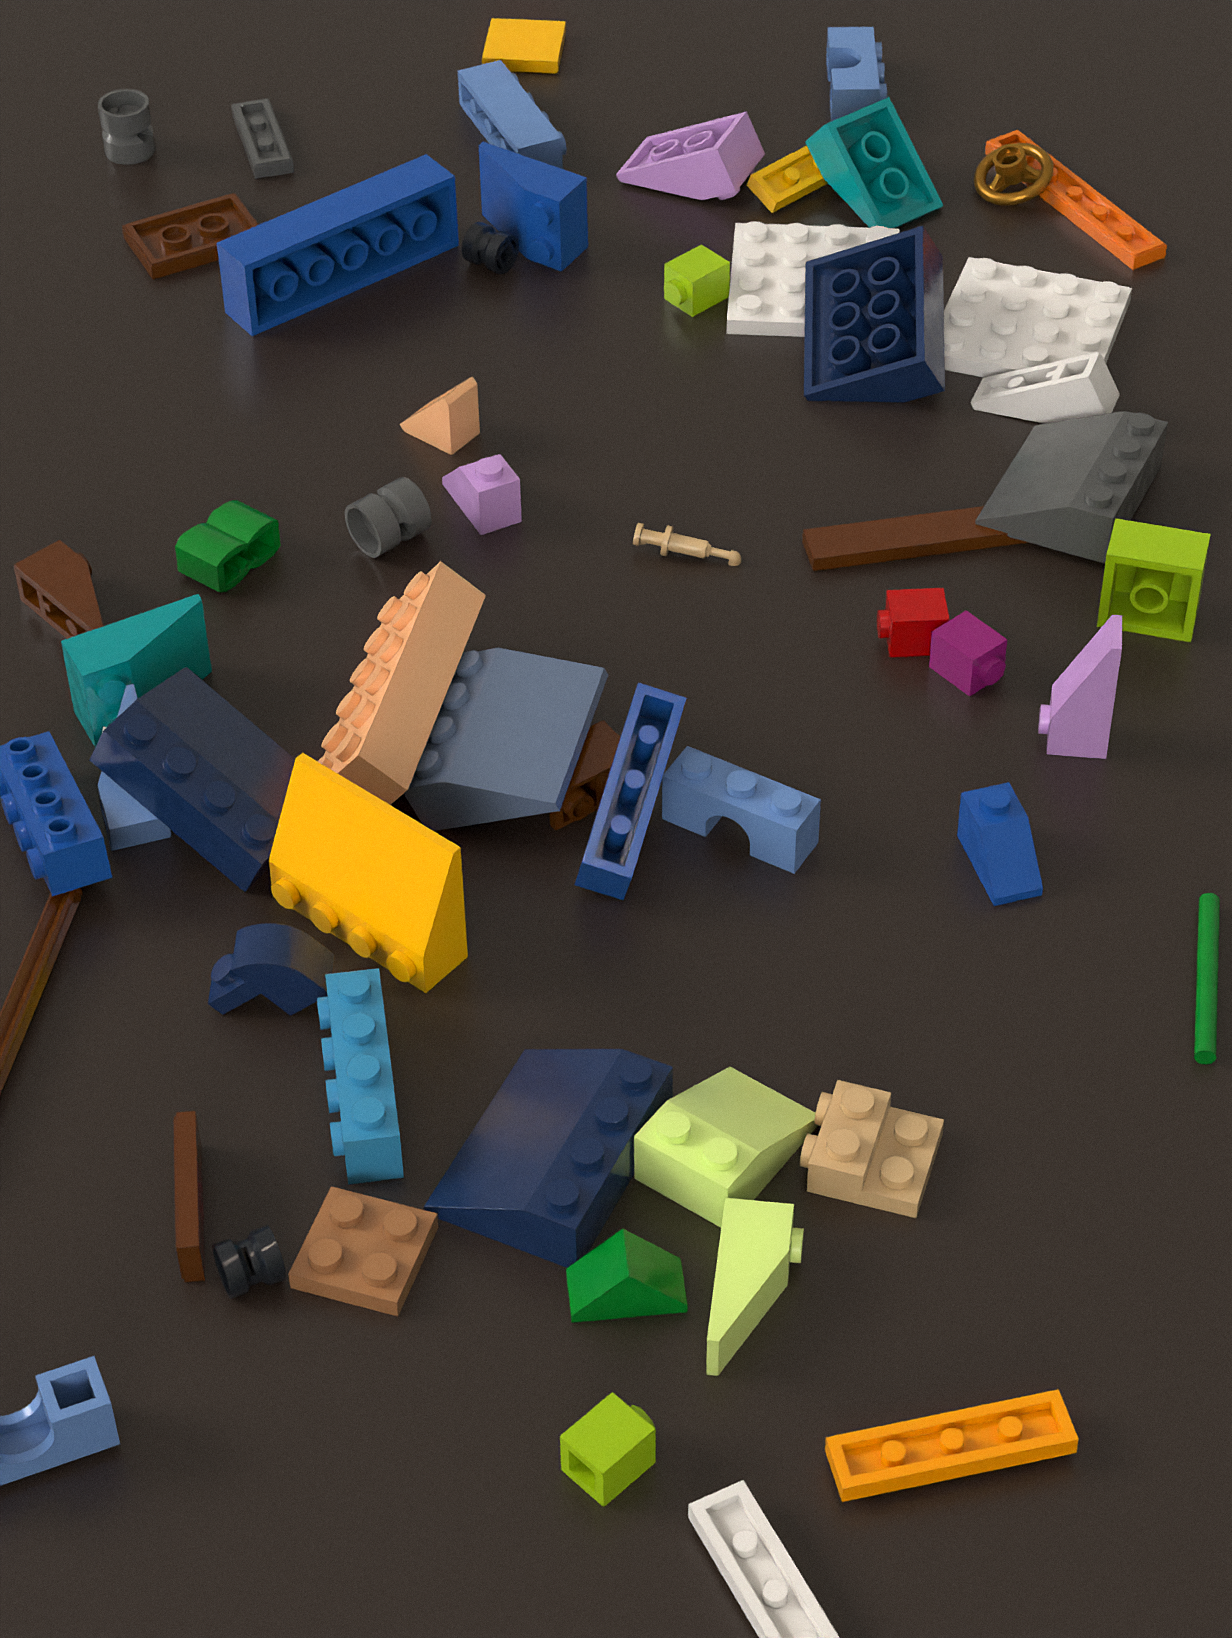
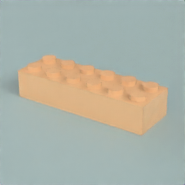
M440 561L427 574L422 571L417 573L406 587L404 595L400 599L393 596L386 602L377 617L382 623L373 632L364 646V651L368 655L358 665L350 678V682L354 684V687L343 698L336 710V715L340 719L327 733L321 744V747L326 751L324 756L318 760L319 763L389 805L408 790L486 597L484 593Z

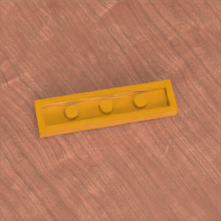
M1057 1389L826 1437L825 1452L841 1501L845 1502L1074 1454L1077 1452L1079 1439L1060 1391Z

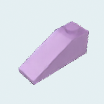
M1112 615L1054 682L1050 705H1040L1038 734H1047L1048 755L1106 759L1122 652V615Z

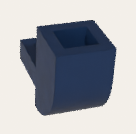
M264 923L244 927L237 931L234 953L224 955L214 964L211 972L212 980L208 1004L224 1015L257 995L263 994L291 1016L317 1002V997L327 996L325 974H332L334 954L307 933L291 926Z

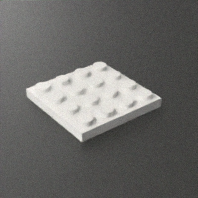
M756 221L735 223L727 312V334L805 337V262L897 234L899 229L886 228L884 226H873L870 228L846 227L840 224L808 226L801 223L780 225L764 224Z
M969 257L944 309L945 370L984 378L1096 352H1101L1106 363L1130 304L1132 288L1120 286L1110 281H1093L1078 278L1067 273L1057 274L1036 270L1030 266H1014L995 262L988 258L978 259Z

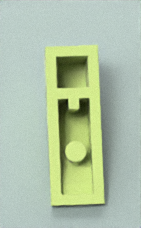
M725 1198L707 1335L706 1375L718 1376L787 1287L790 1262L801 1263L804 1228L793 1227L794 1204Z

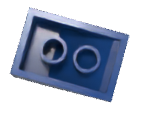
M482 142L479 145L482 215L499 232L505 231L515 235L519 242V252L528 260L562 272L588 248L587 177L486 142Z

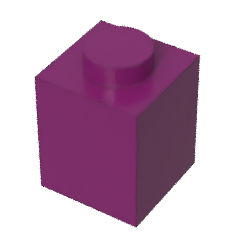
M966 610L932 631L929 667L970 697L987 685L995 684L1004 675L1008 639Z

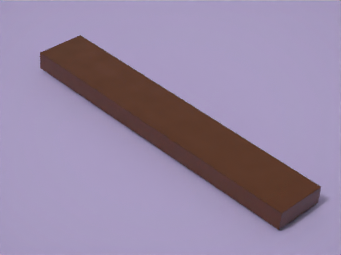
M984 506L803 529L802 539L813 571L1029 543L1007 537L1008 533L975 524Z

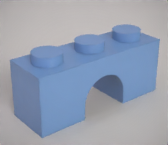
M828 27L826 65L828 81H831L830 111L831 121L887 98V85L884 83L882 42H875L874 27Z
M689 746L682 751L663 774L662 819L706 837L722 816L730 818L738 823L747 833L750 841V856L795 874L819 842L821 799Z
M94 1356L36 1375L38 1393L35 1399L18 1412L0 1416V1486L120 1444L111 1401Z

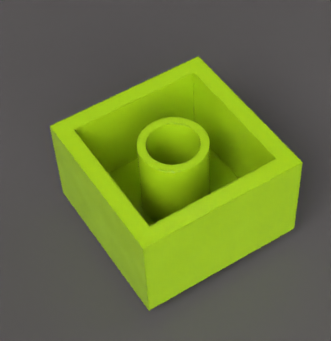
M1115 518L1106 554L1097 627H1102L1112 615H1122V631L1191 642L1199 608L1211 534Z

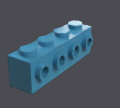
M379 968L325 974L327 996L317 997L320 1030L331 1029L332 1037L321 1038L325 1071L336 1070V1079L325 1080L329 1113L340 1112L341 1117L340 1122L330 1123L333 1156L345 1155L348 1185L404 1178Z

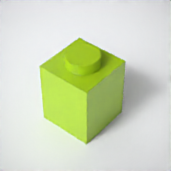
M701 244L664 264V299L690 316L694 317L729 298L730 262Z
M612 1392L560 1435L561 1470L599 1504L605 1507L656 1463V1428L645 1411L636 1405L628 1406Z

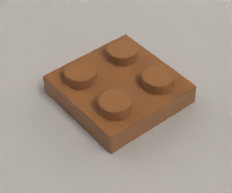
M331 1186L288 1274L290 1288L399 1316L438 1230L437 1213Z

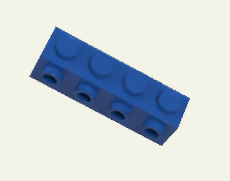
M50 731L31 737H18L10 740L7 744L0 745V799L9 825L13 824L21 851H26L34 879L37 880L44 877L52 896L112 878L104 837Z

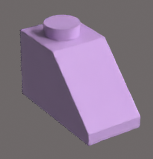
M501 454L458 467L442 477L443 486L480 535L522 522L520 479Z

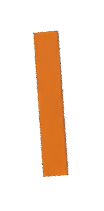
M1015 130L986 141L985 154L988 155L1006 144L1028 143L1038 145L1019 130ZM1049 154L1053 162V176L1048 186L1038 196L1132 270L1166 257L1167 245ZM1026 156L1030 167L1035 170H1041V165L1035 158ZM1022 182L1027 187L1033 184L1029 182Z

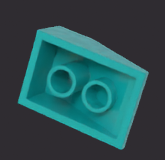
M890 97L826 123L805 141L822 177L869 228L884 226L895 229L944 206Z
M199 594L61 641L74 713L95 747L102 735L103 727H108L117 718L126 685L134 684L137 698H140L185 667L190 669L201 680L212 672L203 604Z

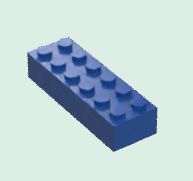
M425 154L217 242L225 313L251 336H255L459 246L455 175Z

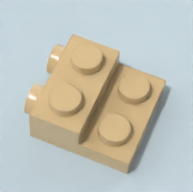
M837 1080L833 1094L822 1092L815 1114V1125L821 1126L818 1136L807 1134L803 1143L800 1167L808 1168L807 1192L917 1218L943 1135L944 1119L890 1107L891 1092Z

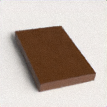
M232 193L122 225L124 239L151 278L156 279L218 261L217 242L259 224L236 193Z

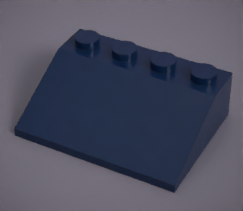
M924 226L805 262L804 397L807 401L908 402L945 391L943 256Z
M185 667L135 700L104 729L89 761L234 884L246 892L269 868V857L295 758L190 669Z
M525 1049L424 1205V1210L437 1213L440 1220L568 1268L589 1252L634 1176V1136L660 1107L673 1097V1067L624 1049Z

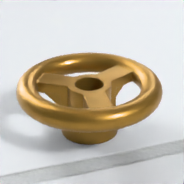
M1028 143L1006 144L989 153L979 163L974 174V186L978 194L990 203L1003 206L1021 204L1035 198L1048 186L1053 176V162L1049 154L1036 145ZM1026 156L1035 158L1040 163L1041 170H1035L1030 167ZM994 165L997 174L993 182L987 185V173ZM1021 182L1033 183L1031 186L1018 192L1001 193L1009 185H1016Z

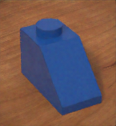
M1007 782L962 792L957 837L993 905L997 906L1041 896L1043 886L1029 819L1010 783Z

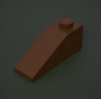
M58 540L14 564L20 600L65 638L68 639L103 627L91 579L92 568L87 558L81 552H74L65 543Z

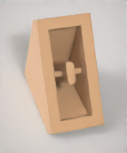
M473 377L468 378L427 403L399 425L404 432L453 455L480 434L477 382Z

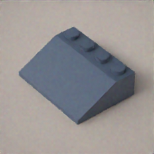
M503 648L464 652L409 788L404 793L421 823L433 831L560 811L608 678L605 668Z

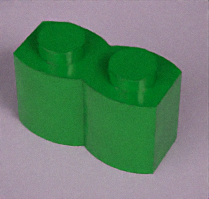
M238 500L226 502L210 514L206 523L195 525L179 537L175 545L178 572L218 592L228 591L235 587L247 575L250 569L261 566L277 552L281 546L279 522L277 519Z

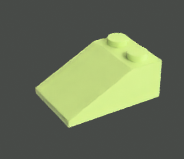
M728 1067L667 1100L634 1136V1179L721 1228L725 1198L754 1200L804 1143L806 1135L811 1134L818 1125H815L816 1113L736 1069Z

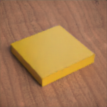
M491 18L482 56V64L501 60L510 72L558 73L566 36V21Z

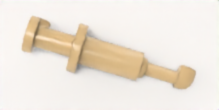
M637 523L633 545L639 546L648 543L661 546L660 555L666 557L668 552L672 551L702 559L709 557V555L729 559L728 565L738 566L741 563L739 552L714 548L709 544V541L673 533V526L667 525L665 533L644 529L643 523Z

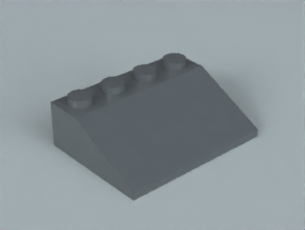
M1121 411L1035 425L980 512L975 524L1008 533L1007 537L1105 563L1115 518L1131 521L1161 467L1168 422L1154 419L1145 413Z

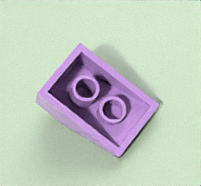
M746 111L646 137L616 176L619 182L698 200L718 197L719 200H725L733 197L741 190L740 186L747 177L755 172L756 165L765 153Z

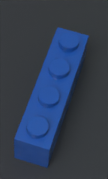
M642 683L637 684L574 885L624 900L639 857L686 697Z

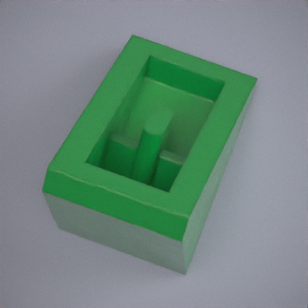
M621 1229L566 1268L572 1323L688 1312L681 1258L625 1229Z

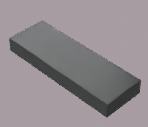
M266 98L231 105L232 116L255 179L294 173L293 160L270 99Z

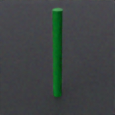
M1214 893L1202 894L1199 897L1194 1059L1196 1062L1206 1065L1215 1062L1217 1050L1220 898Z

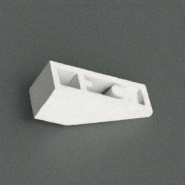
M1101 352L984 377L971 401V405L974 410L1047 424L1112 413L1120 393Z

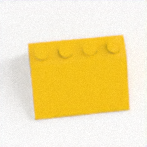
M302 753L296 757L269 857L273 897L284 908L293 909L311 920L320 931L331 933L349 944L358 955L364 958L369 957L387 968L399 981L409 982L427 993L468 957L461 847L308 755Z

